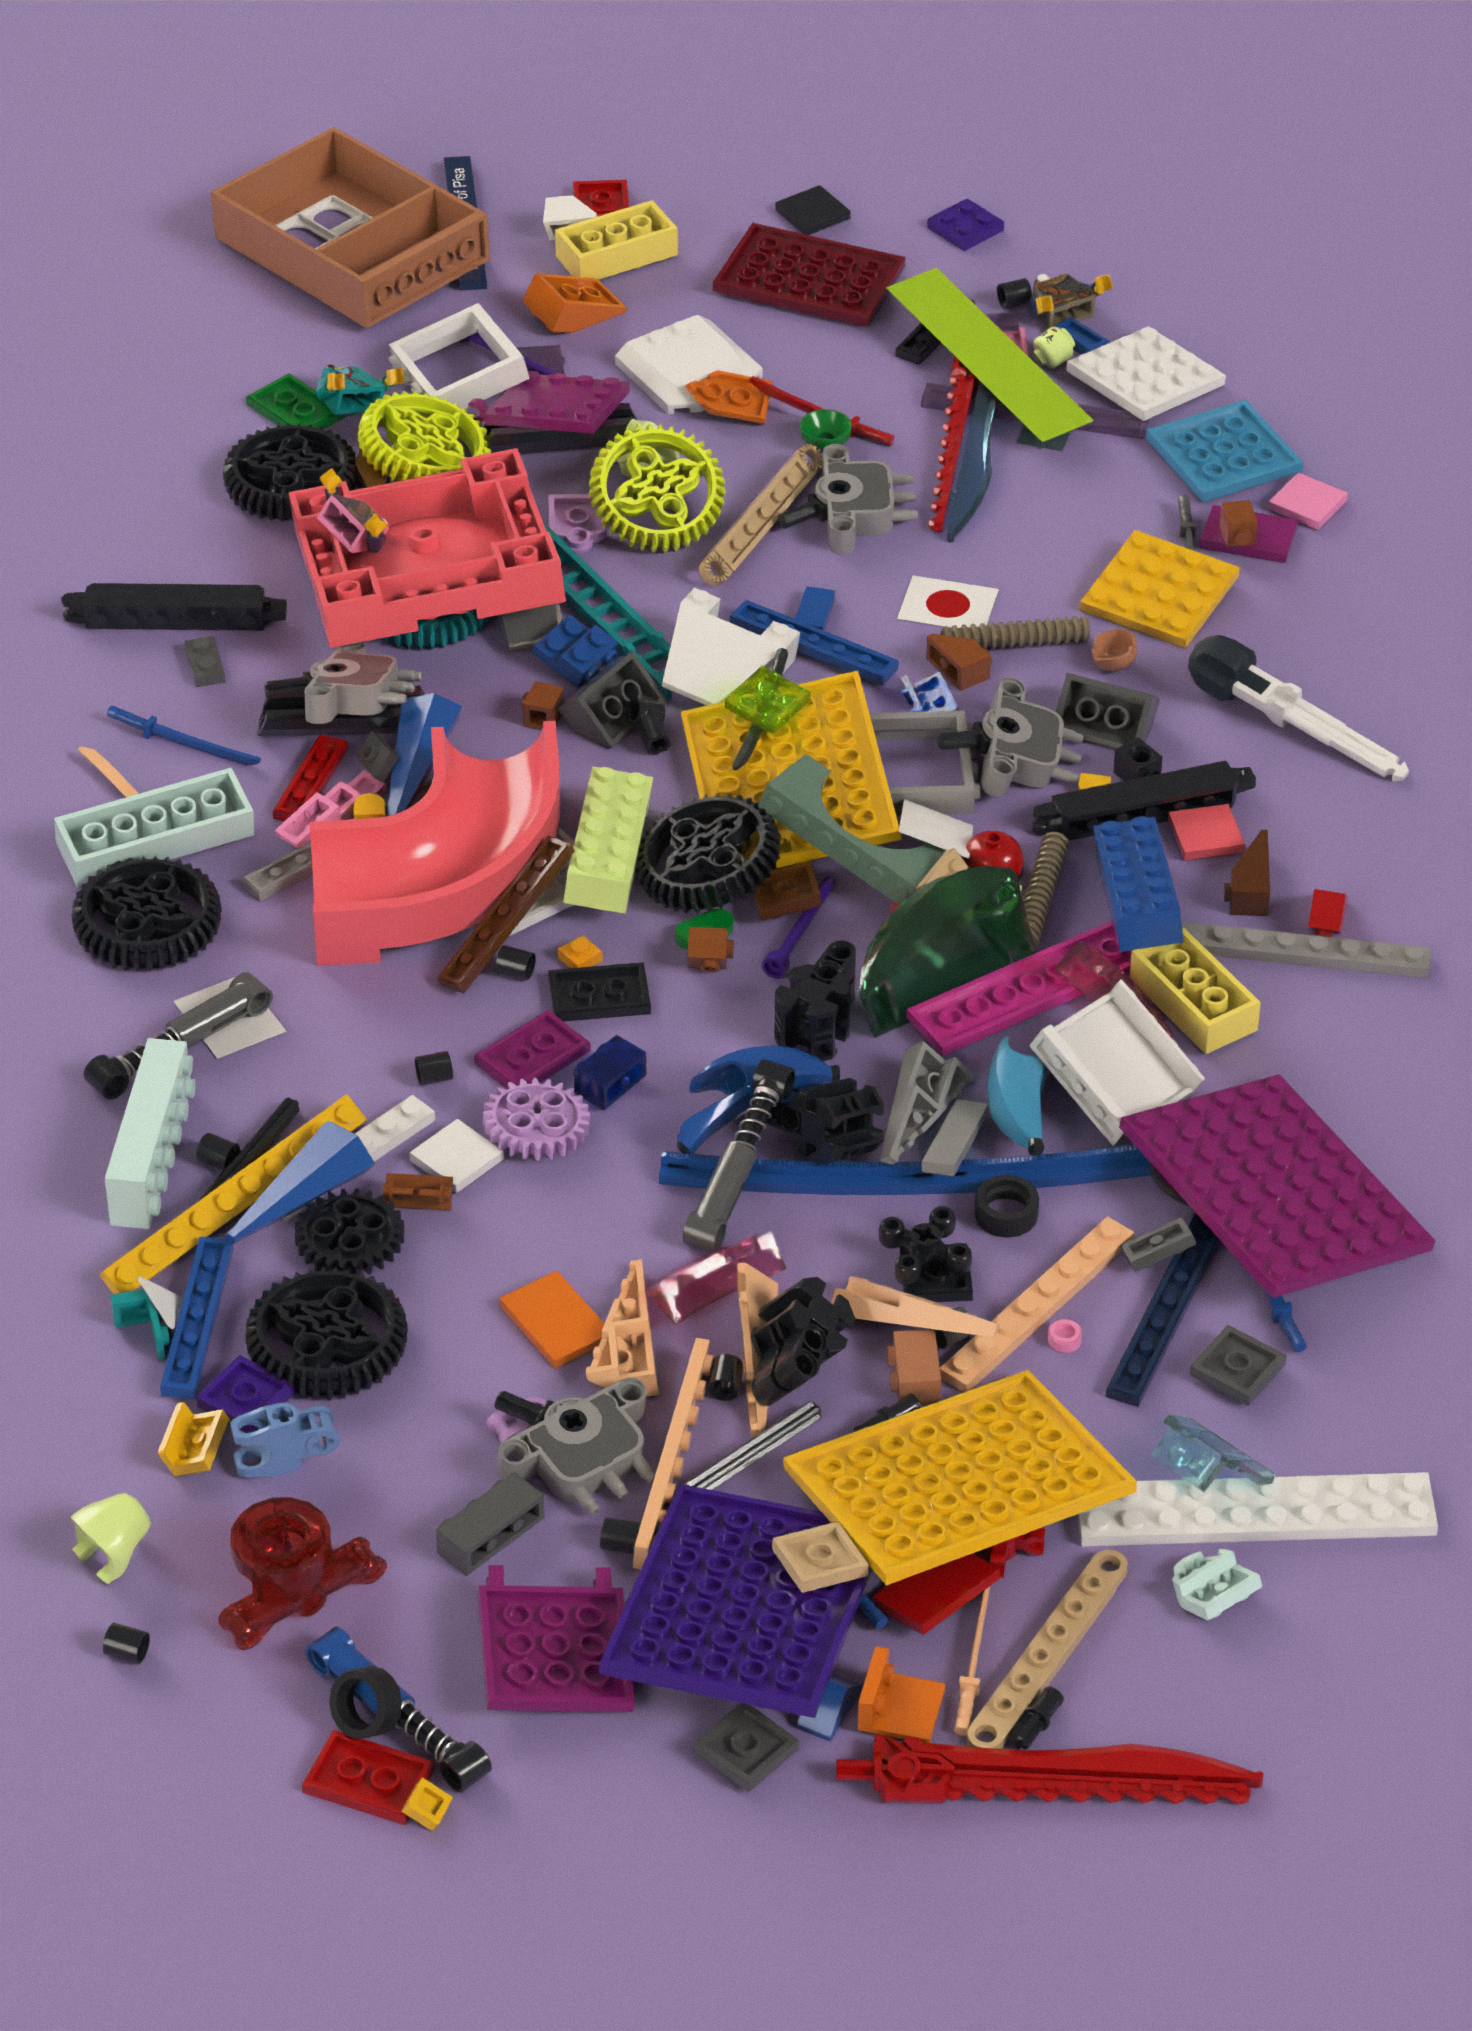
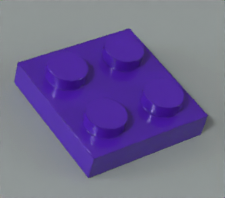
M966 198L928 218L927 228L963 251H966L1004 231V221Z
M239 1355L196 1397L197 1407L206 1412L223 1409L229 1417L228 1424H230L239 1415L254 1411L260 1407L286 1403L295 1394L294 1383L291 1386L287 1385V1380L284 1378L280 1381L275 1380V1373L266 1374V1368L259 1367L255 1362ZM245 1425L240 1428L245 1433L259 1430L254 1425Z

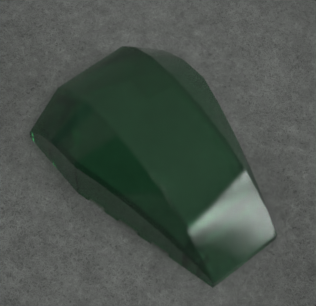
M978 866L947 873L924 885L904 900L882 923L867 949L860 973L859 995L869 1029L875 1038L910 1023L907 1019L908 1008L1036 953L1017 874L1014 870L1005 867Z

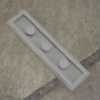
M956 1099L922 1160L923 1172L955 1176L988 1115V1103Z

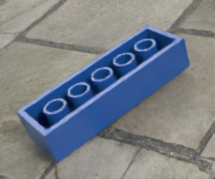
M1140 816L1129 821H1107L1101 825L1093 826L1096 858L1120 952L1184 942L1180 907L1155 817Z

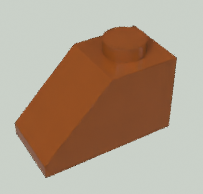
M938 634L927 636L926 659L958 690H965L990 679L991 655L987 649L982 648L974 639Z

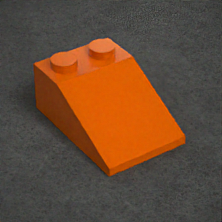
M535 273L523 299L525 305L531 310V314L538 317L545 324L547 330L556 334L561 332H577L623 314L627 310V307L597 278Z

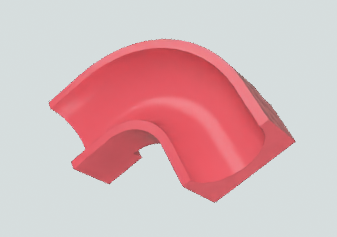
M543 721L540 736L527 750L513 757L499 760H483L467 756L450 744L445 735L444 727H431L434 777L430 789L418 803L405 811L381 818L310 822L314 891L313 920L317 966L381 962L380 949L430 942L458 933L482 921L546 837L551 836L557 839L561 811L556 721Z

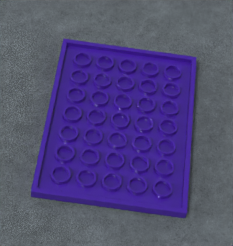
M679 1484L602 1656L599 1674L815 1718L872 1569L869 1566L868 1576L801 1593L772 1550V1541L775 1537L830 1524L831 1522L821 1511Z

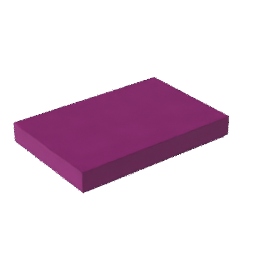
M1212 506L1200 539V548L1286 563L1298 528V520L1255 512L1258 521L1256 545L1227 547L1219 526L1221 506Z
M546 1010L474 1055V1062L507 1089L508 1082L519 1086L520 1079H524L527 1084H532V1080L537 1078L539 1083L590 1052L591 1043L552 1012Z

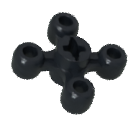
M945 1206L934 1208L929 1215V1223L918 1224L911 1231L905 1228L904 1223L899 1218L888 1217L881 1221L878 1229L880 1243L889 1249L903 1246L909 1251V1254L901 1255L895 1262V1278L900 1284L905 1286L916 1284L920 1280L922 1268L934 1267L939 1261L945 1263L947 1270L955 1275H962L970 1270L972 1265L971 1249L963 1243H954L948 1246L941 1240L942 1238L949 1237L955 1230L956 1218L952 1209Z

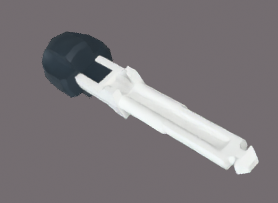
M1222 635L1208 636L1195 645L1188 659V669L1194 683L1204 692L1220 701L1234 700L1236 697H1239L1264 712L1273 723L1281 728L1288 722L1383 778L1387 775H1392V781L1397 782L1403 781L1409 774L1405 762L1401 765L1398 764V756L1302 699L1301 688L1293 683H1283L1257 668L1255 652L1250 648Z

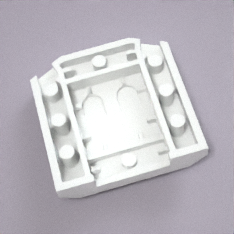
M700 315L692 316L630 340L615 355V365L667 414H674V409L688 408L690 413L704 411L705 409L688 392L685 385L693 381L703 380L708 377V374L716 370L749 377L754 376L760 379L763 377V368L711 320Z

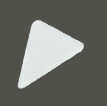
M138 1276V1281L170 1329H174L183 1297Z

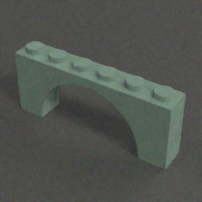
M807 754L767 784L758 808L765 809L768 815L895 903L915 902L924 899L916 887L946 851L945 849L929 843L910 849L884 848L865 842L847 832L831 817L822 800L821 792L831 770Z

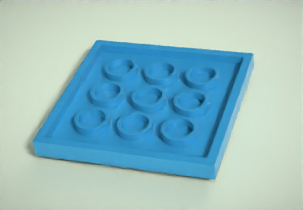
M1246 400L1150 428L1146 431L1147 441L1202 502L1303 471V461Z

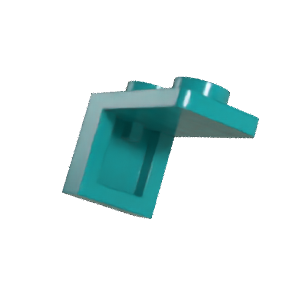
M141 1289L110 1295L115 1328L149 1322L158 1360L165 1359L164 1346L170 1345L167 1325L160 1326L159 1321H163V1318L145 1290Z

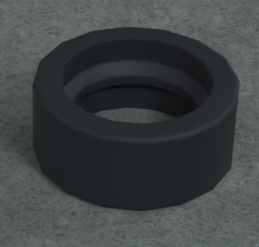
M999 1175L985 1180L978 1187L975 1197V1217L977 1223L984 1231L994 1236L1009 1238L1023 1235L1035 1226L1039 1212V1195L1037 1189L1029 1181L1019 1176ZM998 1199H1012L1022 1203L1026 1208L1016 1213L1007 1214L991 1209L988 1204Z
M372 1665L345 1671L337 1677L331 1688L329 1705L331 1715L341 1731L349 1737L364 1739L385 1734L395 1727L401 1715L402 1698L400 1688L393 1676L383 1668ZM359 1681H365L370 1685L377 1698V1716L372 1724H367L363 1721L355 1709L353 1700L354 1690Z

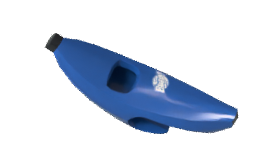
M774 1045L745 1048L714 1060L691 1079L689 1092L700 1093L718 1090L725 1093L727 1097L701 1110L683 1122L680 1127V1134L677 1135L678 1150L682 1154H694L711 1135L744 1115L745 1111L751 1107L750 1100L754 1098L753 1077L762 1059L795 1068L796 1077L793 1089L813 1083L828 1084L839 1081V1066H829L818 1057L795 1048Z

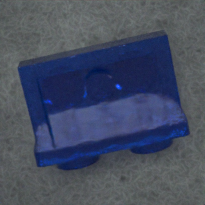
M940 670L914 685L907 675L902 677L906 688L901 691L910 706L915 705V707L911 708V712L960 711Z

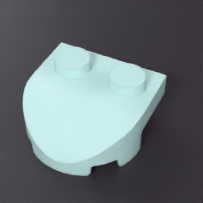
M1219 1549V1556L1204 1557L1202 1552H1196L1183 1558L1174 1566L1172 1582L1177 1601L1183 1609L1208 1621L1218 1617L1224 1610L1237 1602L1247 1599L1250 1594L1262 1588L1260 1575L1238 1565L1233 1551Z

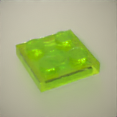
M762 665L725 698V708L767 732L774 734L811 700V692Z

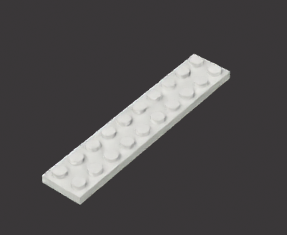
M1428 1472L1137 1481V1492L1078 1514L1081 1547L1437 1536L1438 1531Z

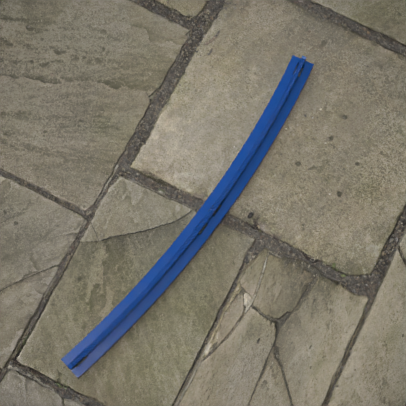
M1134 1144L1036 1156L968 1159L962 1161L956 1174H966L961 1176L925 1173L922 1171V1161L896 1162L894 1164L883 1162H832L823 1165L816 1161L756 1159L742 1191L820 1195L977 1192L978 1187L985 1180L999 1175L1019 1176L1029 1181L1035 1188L1149 1176L1150 1171L1149 1160ZM664 1151L661 1155L659 1184L706 1188L721 1156L689 1155ZM670 1166L687 1167L688 1169L672 1168ZM916 1175H933L932 1177H913Z

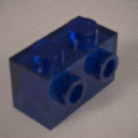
M615 1035L607 1043L600 1045L597 1051L585 1061L577 1064L573 1070L574 1093L582 1095L583 1099L603 1111L606 1110L647 1076L646 1052L622 1037Z

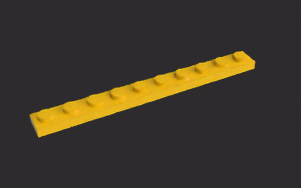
M344 1095L99 1274L100 1278L113 1294L137 1290L142 1286L138 1281V1276L149 1281L197 1246L199 1237H209L253 1205L325 1122L331 1121L352 1132L361 1126L367 1118L349 1095Z

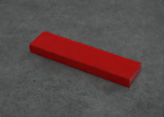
M319 734L273 809V819L286 821L317 792L322 793L348 750L347 740Z

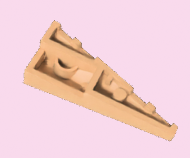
M642 1259L633 1260L629 1263L630 1271L627 1278L622 1280L619 1298L614 1300L602 1329V1339L599 1347L594 1348L593 1361L591 1366L586 1368V1376L588 1381L603 1389L622 1379L636 1378L645 1384L647 1388L646 1397L659 1395L644 1269Z
M737 1263V1287L743 1334V1368L751 1437H755L766 1430L768 1406L761 1404L752 1393V1381L761 1357L756 1353L751 1334L753 1328L756 1326L761 1327L767 1323L758 1315L762 1306L778 1296V1283L747 1263Z
M850 1276L847 1288H835L831 1301L834 1304L836 1296L841 1294L849 1301L856 1319L995 1337L1000 1328L999 1323L988 1321L969 1313H962L953 1310L951 1307L901 1292L885 1285L869 1282L868 1279Z

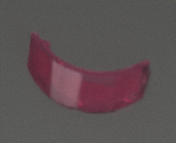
M1079 941L1054 967L1062 977L1071 983L1091 1003L1109 993L1117 982L1122 979L1150 1014L1156 1018L1171 1038L1174 1036L1173 1032L1165 1025V1018L1150 998L1117 964L1110 962L1094 945Z
M772 1233L755 1234L733 1245L722 1247L670 1272L657 1280L656 1284L648 1287L646 1291L649 1298L675 1325H678L705 1306L738 1290L737 1263H747L767 1277L784 1271L786 1266Z

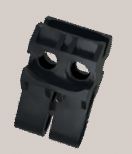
M844 940L832 942L815 965L807 964L790 970L787 974V978L790 979V988L779 985L776 989L774 1039L778 1046L795 1048L797 1044L810 1049L808 1054L818 1057L822 1061L831 1060L837 1054L838 1049L835 1048V1039L845 1042L849 1037L850 1006L855 999L856 948L852 943Z
M852 1078L828 1084L813 1083L792 1089L786 1100L781 1099L776 1103V1107H772L770 1111L771 1118H767L765 1122L770 1126L790 1133V1140L799 1155L809 1157L811 1153L816 1152V1162L823 1165L875 1151L884 1142V1131L873 1126V1113L880 1116L884 1115V1103L875 1087L865 1085L863 1089L857 1090V1080Z
M818 1277L803 1278L761 1307L758 1316L767 1323L761 1327L756 1326L753 1328L751 1334L756 1353L761 1357L751 1388L754 1397L763 1405L770 1406L815 1377L822 1363L846 1347L848 1339L839 1332L845 1328H852L856 1318L849 1301L841 1294L836 1296L834 1304L822 1296L826 1283Z

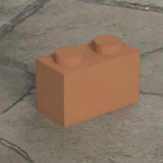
M935 1329L893 1331V1345L887 1346L888 1367L894 1366L895 1370L890 1371L891 1392H897L898 1401L912 1393L918 1398L921 1403L920 1405H931L941 1400V1374Z

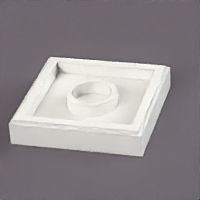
M456 1119L409 1152L410 1161L429 1175L453 1177L452 1191L455 1193L461 1191L504 1160L503 1150H499L496 1145L459 1119Z

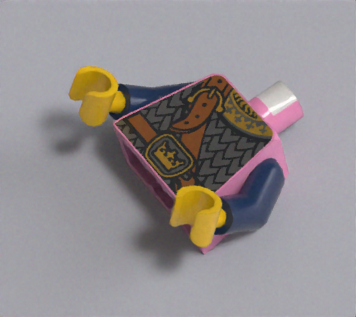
M331 468L320 477V481L326 487L325 496L327 502L317 516V519L351 553L379 552L386 541L385 535L389 530L388 522L386 519L381 518L366 502L341 496L337 486L342 483V480Z

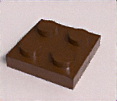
M811 861L772 870V877L765 878L764 886H756V893H754L761 920L775 919L784 914L807 911L813 907L823 905Z

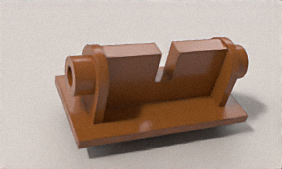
M386 1173V1183L383 1184L385 1204L393 1202L394 1207L451 1210L453 1177Z

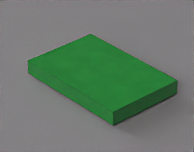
M290 373L246 396L248 406L279 426H287L288 423L290 426H297L300 423L302 426L307 427L309 424H312L313 428L322 426L324 430L345 418V414L334 415L324 401L317 399L314 389Z

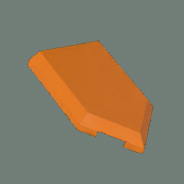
M716 370L708 374V377L703 380L693 381L685 385L688 392L709 414L765 425L770 396L759 391L749 381L751 377ZM760 379V380H762V381H764V382H766V383L772 385V381H770V380H765V379Z

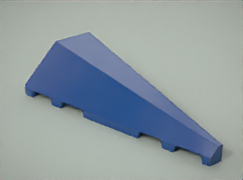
M436 693L407 698L405 704H401L395 753L399 756V759L392 769L387 816L410 808L433 767L431 727H444V732L448 739L459 720L462 705Z
M331 1121L325 1122L225 1235L230 1246L306 1207L307 1204H310L316 1198L365 1174L375 1165V1162L358 1135Z

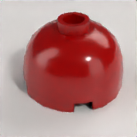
M984 831L976 834L966 844V849L970 856L969 858L962 856V859L981 885H985L994 874L1014 883H1017L1018 877L1023 875L1024 860L1022 849L1018 842L1005 832Z

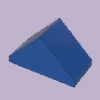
M832 1673L816 1717L800 1716L797 1729L831 1742L861 1693L862 1685Z

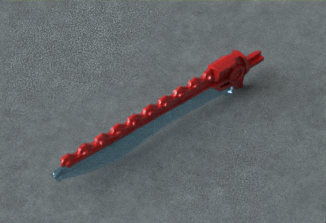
M955 356L953 357L949 381L956 388L947 394L949 401L954 404L945 409L947 417H950L951 420L942 425L944 432L949 435L940 441L942 448L947 451L938 456L939 463L944 465V467L935 472L937 480L942 483L933 488L934 495L940 499L930 505L932 512L937 515L928 521L930 529L938 533L942 532L948 503L953 504L946 538L947 542L950 543L954 542V538L974 516L983 501L991 481L990 439L992 419L997 397ZM978 389L956 492H951L973 391Z

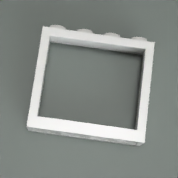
M479 303L389 344L392 354L389 357V361L392 363L393 368H403L404 384L406 386L410 384L412 392L416 391L420 395L426 392L428 396L432 397L437 395L439 399H448L449 403H458L460 409L468 408V403L474 398L485 400L530 379L522 354ZM478 332L501 361L436 391L413 362Z

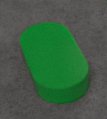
M712 909L711 912H704L678 924L675 929V941L681 948L688 950L689 927L728 929L729 936L734 930V917L729 911L724 909Z

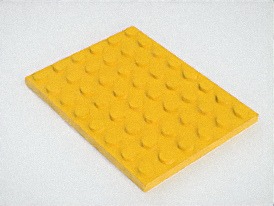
M858 671L778 689L771 712L749 761L736 771L733 770L732 765L749 732L764 692L681 711L700 799H703L705 794L711 798L717 793L721 797H725L730 793L734 798L741 795L743 799L751 798L754 803H759L767 784L807 754L831 770L821 796L828 813L843 829L873 845L902 840ZM774 819L781 842L780 859L776 862L777 868L828 857L825 853ZM757 831L750 835V845L741 854L745 862L752 856L758 846L760 834Z
M1029 1370L783 1457L784 1470L831 1523L839 1522L870 1568L885 1585L898 1582L1137 1492V1481Z

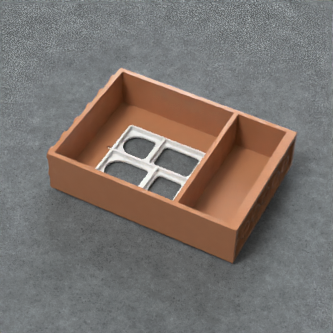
M335 127L211 191L215 238L367 329L490 260L488 220L485 212ZM325 210H338L352 217L330 230L314 221L315 215ZM304 228L325 239L327 242L313 248L287 233L286 230Z

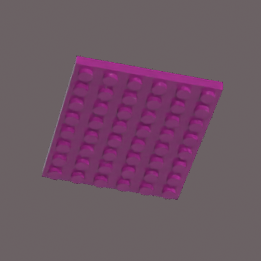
M1280 1074L1121 1118L1119 1128L1156 1167L1160 1174L1272 1298L1432 1251L1436 1240Z

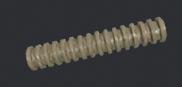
M1073 616L1071 620L1063 617L1062 620L1053 618V621L1045 618L1044 622H1041L1040 619H1036L1035 622L1026 620L1025 623L1019 620L1016 624L1008 621L1005 625L1003 622H998V625H994L992 622L988 626L980 623L978 627L975 624H971L970 627L961 625V628L953 625L951 629L943 626L941 635L974 639L985 649L987 647L995 649L996 646L1003 649L1005 645L1013 648L1014 645L1023 647L1024 644L1030 647L1033 643L1041 646L1044 642L1046 645H1051V642H1055L1057 645L1061 641L1068 644L1070 640H1073L1074 643H1078L1079 640L1088 642L1090 627L1086 616H1081L1080 619Z
M1049 832L1042 838L1011 936L1012 945L1020 951L1031 952L1039 945L1069 848L1068 839L1061 833Z

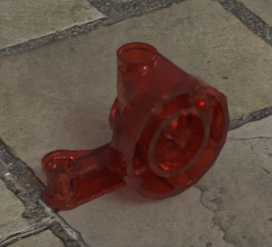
M274 1497L254 1503L239 1514L231 1528L230 1537L232 1560L238 1572L252 1582V1594L228 1605L219 1615L218 1623L222 1629L229 1630L234 1636V1642L239 1649L248 1650L256 1646L275 1623L296 1612L303 1617L316 1614L324 1606L326 1596L346 1585L374 1583L385 1573L387 1562L383 1557L376 1556L370 1549V1542L365 1537L354 1538L333 1550L331 1526L324 1513L310 1502L293 1497Z

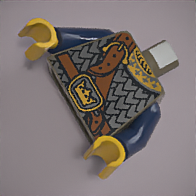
M1047 274L1039 275L1034 281L1033 296L1029 299L1030 317L1034 319L1040 317L1047 329L1070 317L1077 321L1094 317L1096 297L1103 294L1106 290L1113 289L1110 275L1099 276L1090 285L1077 281L1069 274H1062L1053 278H1049Z

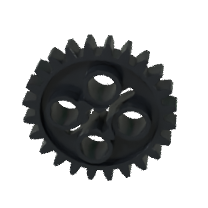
M356 1188L352 1195H348L345 1189H341L340 1196H335L330 1191L328 1192L327 1200L318 1197L316 1198V1206L307 1204L306 1213H299V1222L295 1223V1245L298 1246L299 1256H305L306 1264L314 1263L315 1271L321 1270L322 1266L326 1267L327 1271H333L337 1266L341 1272H345L350 1267L353 1274L364 1270L368 1275H371V1267L375 1266L382 1270L384 1269V1260L393 1262L394 1253H400L401 1244L404 1243V1220H401L400 1210H394L393 1202L385 1204L384 1195L373 1199L371 1190L364 1196L360 1195L359 1188Z

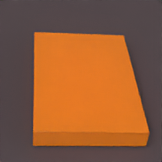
M557 1270L499 1298L500 1307L554 1369L593 1351L595 1347H599L605 1323Z

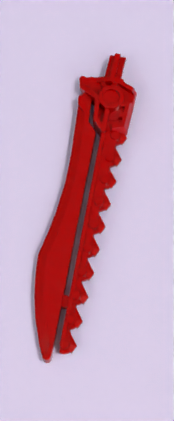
M877 1734L874 1736L873 1759H836V1780L873 1781V1790L878 1792L883 1803L942 1804L947 1799L955 1801L961 1799L963 1794H972L983 1802L994 1799L995 1795H1004L1014 1802L1026 1799L1027 1795H1035L1047 1803L1057 1800L1058 1796H1068L1078 1803L1089 1800L1090 1796H1099L1109 1803L1121 1801V1797L1126 1796L1132 1797L1142 1804L1153 1801L1154 1797H1163L1173 1804L1184 1802L1186 1797H1194L1206 1805L1217 1802V1798H1227L1237 1805H1241L1249 1801L1251 1796L1250 1788L1262 1786L1264 1777L1261 1771L1255 1773L1211 1757L1181 1750L1138 1744L1065 1750H1012L925 1743L918 1738L906 1737L903 1739V1742L899 1743L892 1737Z

